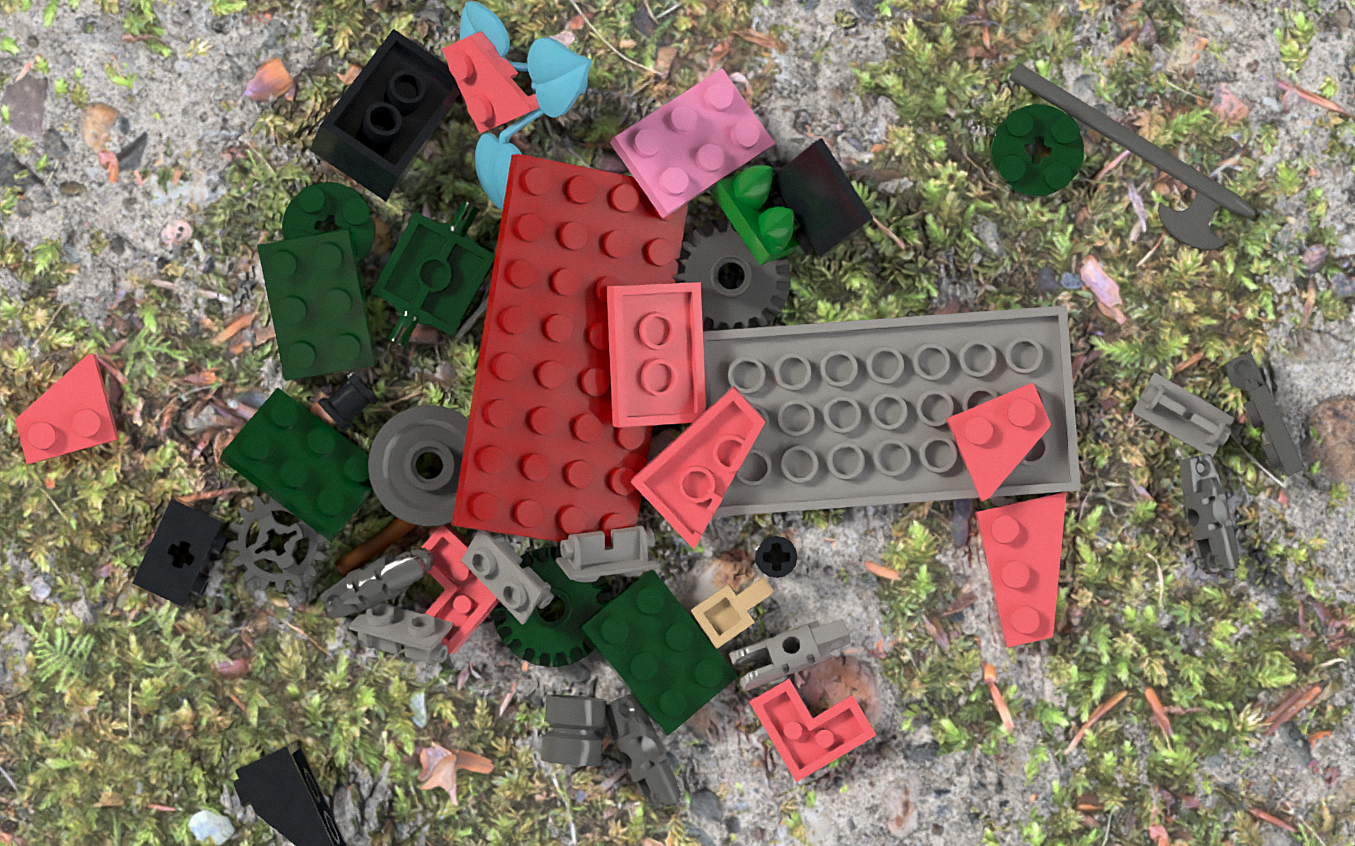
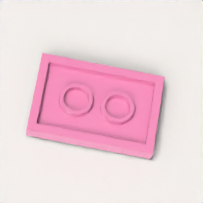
M723 68L616 135L610 141V144L662 218H665L705 192L719 180L726 178L754 160L775 144Z

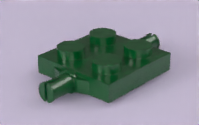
M462 201V205L451 225L435 222L416 211L414 212L371 291L374 295L391 303L402 314L388 339L395 343L397 342V344L405 348L417 324L433 326L454 337L495 260V254L477 245L467 234L480 209L473 205L471 207L470 203Z

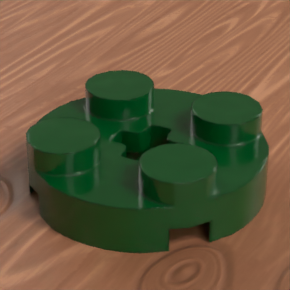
M1045 104L1026 105L1012 111L996 128L990 145L991 163L995 172L997 171L999 178L1005 182V185L1011 191L1031 198L1047 197L1065 188L1078 174L1084 157V143L1077 122L1060 109ZM1035 138L1043 140V146L1050 150L1049 156H1043L1040 164L1031 162V154L1024 153L1025 145H1032Z
M323 182L304 187L291 200L284 213L282 221L283 237L290 238L319 233L320 231L316 230L319 221L325 222L328 216L336 217L335 224L338 227H351L359 265L369 255L376 237V223L369 205L355 190L343 184Z

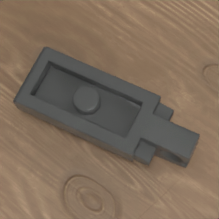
M1251 352L1225 363L1224 366L1230 386L1245 391L1250 400L1244 403L1243 407L1252 427L1256 429L1262 426L1269 443L1263 445L1262 449L1273 472L1281 468L1284 476H1290L1302 471L1304 465Z

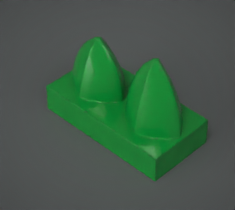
M765 165L753 166L737 175L719 180L710 190L760 266L790 255L800 245L793 235L794 210L785 207H775L768 198L773 181V167Z

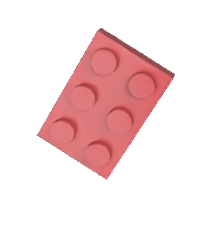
M701 282L607 286L613 427L693 423L706 411Z

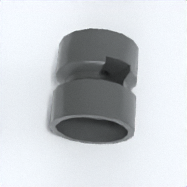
M546 695L544 721L553 726V730L545 733L542 740L541 760L565 765L600 766L603 744H601V738L595 735V730L605 726L607 700L576 695Z

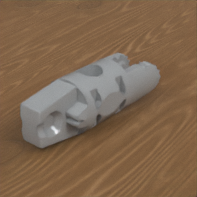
M843 619L821 626L817 620L778 634L773 638H767L738 649L729 655L734 666L745 665L769 656L772 664L751 671L740 678L743 691H748L783 678L786 675L809 668L812 665L832 659L831 652L850 644L851 638ZM790 649H798V652L795 654L787 653Z

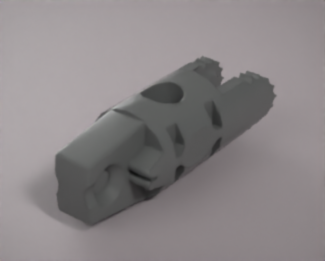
M1211 454L1199 455L1179 461L1183 499L1201 569L1210 575L1220 572L1221 569L1223 572L1238 569L1240 559L1224 487Z
M418 547L396 557L390 554L375 560L372 564L349 572L346 577L325 590L320 595L321 600L332 619L365 611L367 608L374 607L382 601L405 593L408 585L414 583L415 580L418 581L424 576L423 574L431 570V567L434 565L433 560H435L433 557L434 553H431L430 549L428 550L426 547Z
M628 694L606 705V716L614 742L633 783H636L642 798L645 799L647 807L657 811L664 809L665 806L677 805L680 802L679 799L682 798L680 795L681 791L679 790L680 787L677 786V780L670 767L671 763L652 722L632 694Z

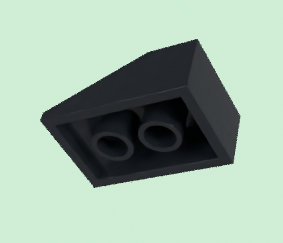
M393 29L320 124L310 151L387 202L462 93L448 65Z
M822 138L812 143L773 176V190L770 191L768 197L775 207H785L794 210V223L798 229L793 231V235L806 256L813 252L817 259L820 260L864 232L873 220L869 210Z
M298 739L235 770L239 779L234 780L233 784L242 804L245 807L251 804L257 816L295 846H347Z

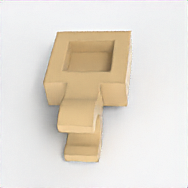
M765 576L752 583L739 594H736L731 585L727 584L690 611L717 649L755 623L748 610L773 594L774 590Z

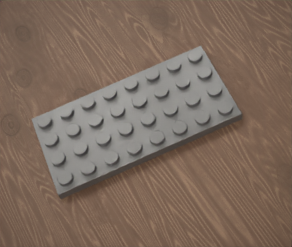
M1067 305L703 332L706 410L730 388L735 386L766 419L764 426L712 517L979 498L946 419L1030 383L1035 385L1051 426L990 497L1081 490Z

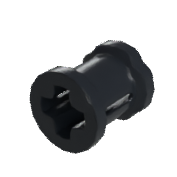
M352 370L346 374L348 380L328 399L322 397L318 401L323 410L344 431L351 428L350 421L369 403L375 405L380 400Z
M771 536L765 538L757 546L754 557L756 565L762 573L769 577L780 578L793 571L798 556L792 542L784 537ZM774 543H779L780 550L789 554L788 561L781 562L780 569L772 570L771 563L763 561V553L770 552Z

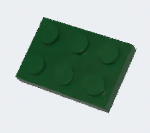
M351 227L261 242L257 245L285 381L375 366L378 361Z
M278 387L222 451L220 456L221 461L331 543L374 491L368 471L369 455Z
M653 569L645 571L578 627L666 736H669L739 677Z

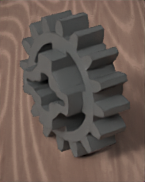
M261 496L254 497L253 501L256 509L251 511L241 507L238 512L245 519L242 524H230L229 527L233 532L238 533V540L227 543V548L239 550L240 556L231 562L233 567L245 564L248 569L242 579L247 582L258 576L260 578L259 589L263 591L267 590L271 581L276 583L278 593L286 592L288 580H291L297 588L303 587L304 579L302 574L306 573L316 577L319 572L313 565L314 561L327 560L328 555L319 550V544L326 543L329 540L319 535L317 531L302 520L293 525L282 523L274 511L280 510L291 513L271 497L269 504H266ZM258 520L257 524L260 532L257 541L249 546L250 531ZM274 530L278 534H293L297 532L295 536L289 538L290 541L284 544L286 551L284 554L279 549L261 552V549L269 546L268 543L274 540L272 534ZM309 537L308 552L300 564L297 552L301 541ZM264 559L277 562L283 573L269 572L259 566L257 562Z

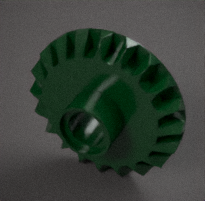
M543 547L526 552L520 556L523 559L520 567L524 569L529 566L544 582H548L551 586L550 592L559 596L564 602V614L558 620H547L541 615L539 607L536 605L526 623L522 625L499 602L492 610L495 628L504 645L517 657L533 665L554 668L576 663L595 650L578 627L612 600L608 583L604 576H599V579L593 582L570 580L556 563V558L562 557L560 547Z

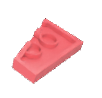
M733 386L631 479V483L681 537L695 549L710 519L720 505L725 492L764 426L766 419Z
M1067 491L975 512L1007 648L1053 637Z

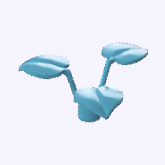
M476 1L466 2L461 16L460 40L482 31L495 46L498 54L502 58L507 59L504 56L509 50L510 39L501 20L483 4ZM544 37L535 40L529 50L527 63L512 62L507 59L516 71L529 72L532 79V91L534 94L536 93L537 103L540 108L528 113L503 130L499 135V139L492 133H486L480 137L477 143L475 168L479 182L488 198L502 211L511 155L521 154L514 144L509 143L510 137L542 114L553 118L565 115L571 109L578 96L583 95L587 89V76L592 60L571 51L553 38Z

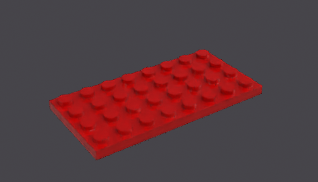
M522 154L511 155L452 520L453 526L556 542L567 540L570 534L602 531L605 534V547L611 546V530L637 526L642 494L631 483V479L647 464L653 425L613 427L607 286L676 283V280L672 277L677 275L678 263L675 259L680 258L688 203L662 218L632 176Z

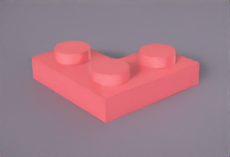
M448 523L440 525L421 548L426 547V549H430L431 553H434V565L427 572L445 588L425 614L453 622V627L442 639V644L447 645L448 654L450 655L455 654L500 601L461 561L470 543Z
M789 678L749 701L796 782L876 736L852 694L814 717L810 715Z

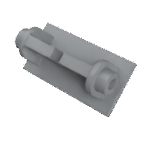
M1155 372L1131 412L1201 453L1211 454L1212 458L1219 445L1223 446L1230 436L1232 430L1229 428L1235 419Z
M643 526L611 530V546L606 547L605 534L602 531L570 534L567 540H561L560 549L562 557L556 558V563L567 577L578 582H593L598 580L599 576L612 574L633 577L641 575L644 570L659 569V563L648 552V548L655 546L653 530H645Z
M478 530L461 561L523 625L536 605L542 609L553 600L554 595L550 592L551 586L548 582H544L529 566L524 569L520 567L523 559L505 542V538L501 534L495 535L491 531Z
M380 603L362 611L349 625V630L357 631L358 640L363 641L364 646L367 648H375L398 654L402 650L401 644H404L405 657L434 665L436 662L443 663L447 657L448 647L442 644V639L453 627V622L435 618L428 614H420L394 607L387 603Z

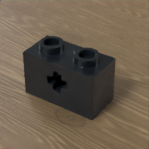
M171 498L132 584L181 607L189 606L192 599L199 602L210 581V576L206 575L205 571L212 557L216 559L221 557L229 541L230 534L224 532L228 521L181 499ZM188 542L191 544L189 552L195 558L193 562H184L183 566L179 564L181 557L175 553V549L177 546H186Z

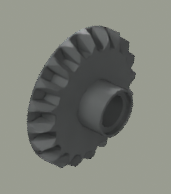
M728 218L712 220L696 228L682 242L680 258L675 259L678 263L677 275L672 278L676 280V283L701 282L703 332L766 327L777 317L787 300L791 282L787 256L760 266ZM735 265L742 270L744 282L739 288L731 290L720 285L717 274L724 266Z
M421 405L396 414L383 425L372 443L368 460L370 482L377 498L390 513L405 522L420 526H438L452 522L468 418L447 407ZM424 454H435L443 462L442 472L434 479H425L416 471V463Z

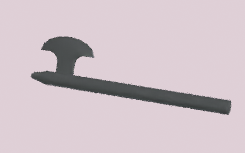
M1019 62L1016 65L1009 79L1198 192L1190 206L1182 211H1175L1161 202L1159 203L1158 214L1162 224L1179 241L1203 250L1219 249L1227 243L1214 235L1209 228V219L1218 205L1230 212L1249 218L1254 217L1255 211L1236 193Z

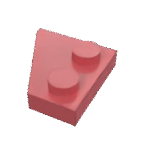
M482 31L442 49L448 62L449 70L458 84L467 104L468 113L474 120L479 133H483L540 108L537 103L536 93L527 96L514 82L513 79L516 78L518 72L507 59L502 58L498 54L495 46Z
M96 354L86 355L15 419L27 464L38 463L119 440Z
M1034 383L1025 385L946 419L980 501L990 498L1051 426Z

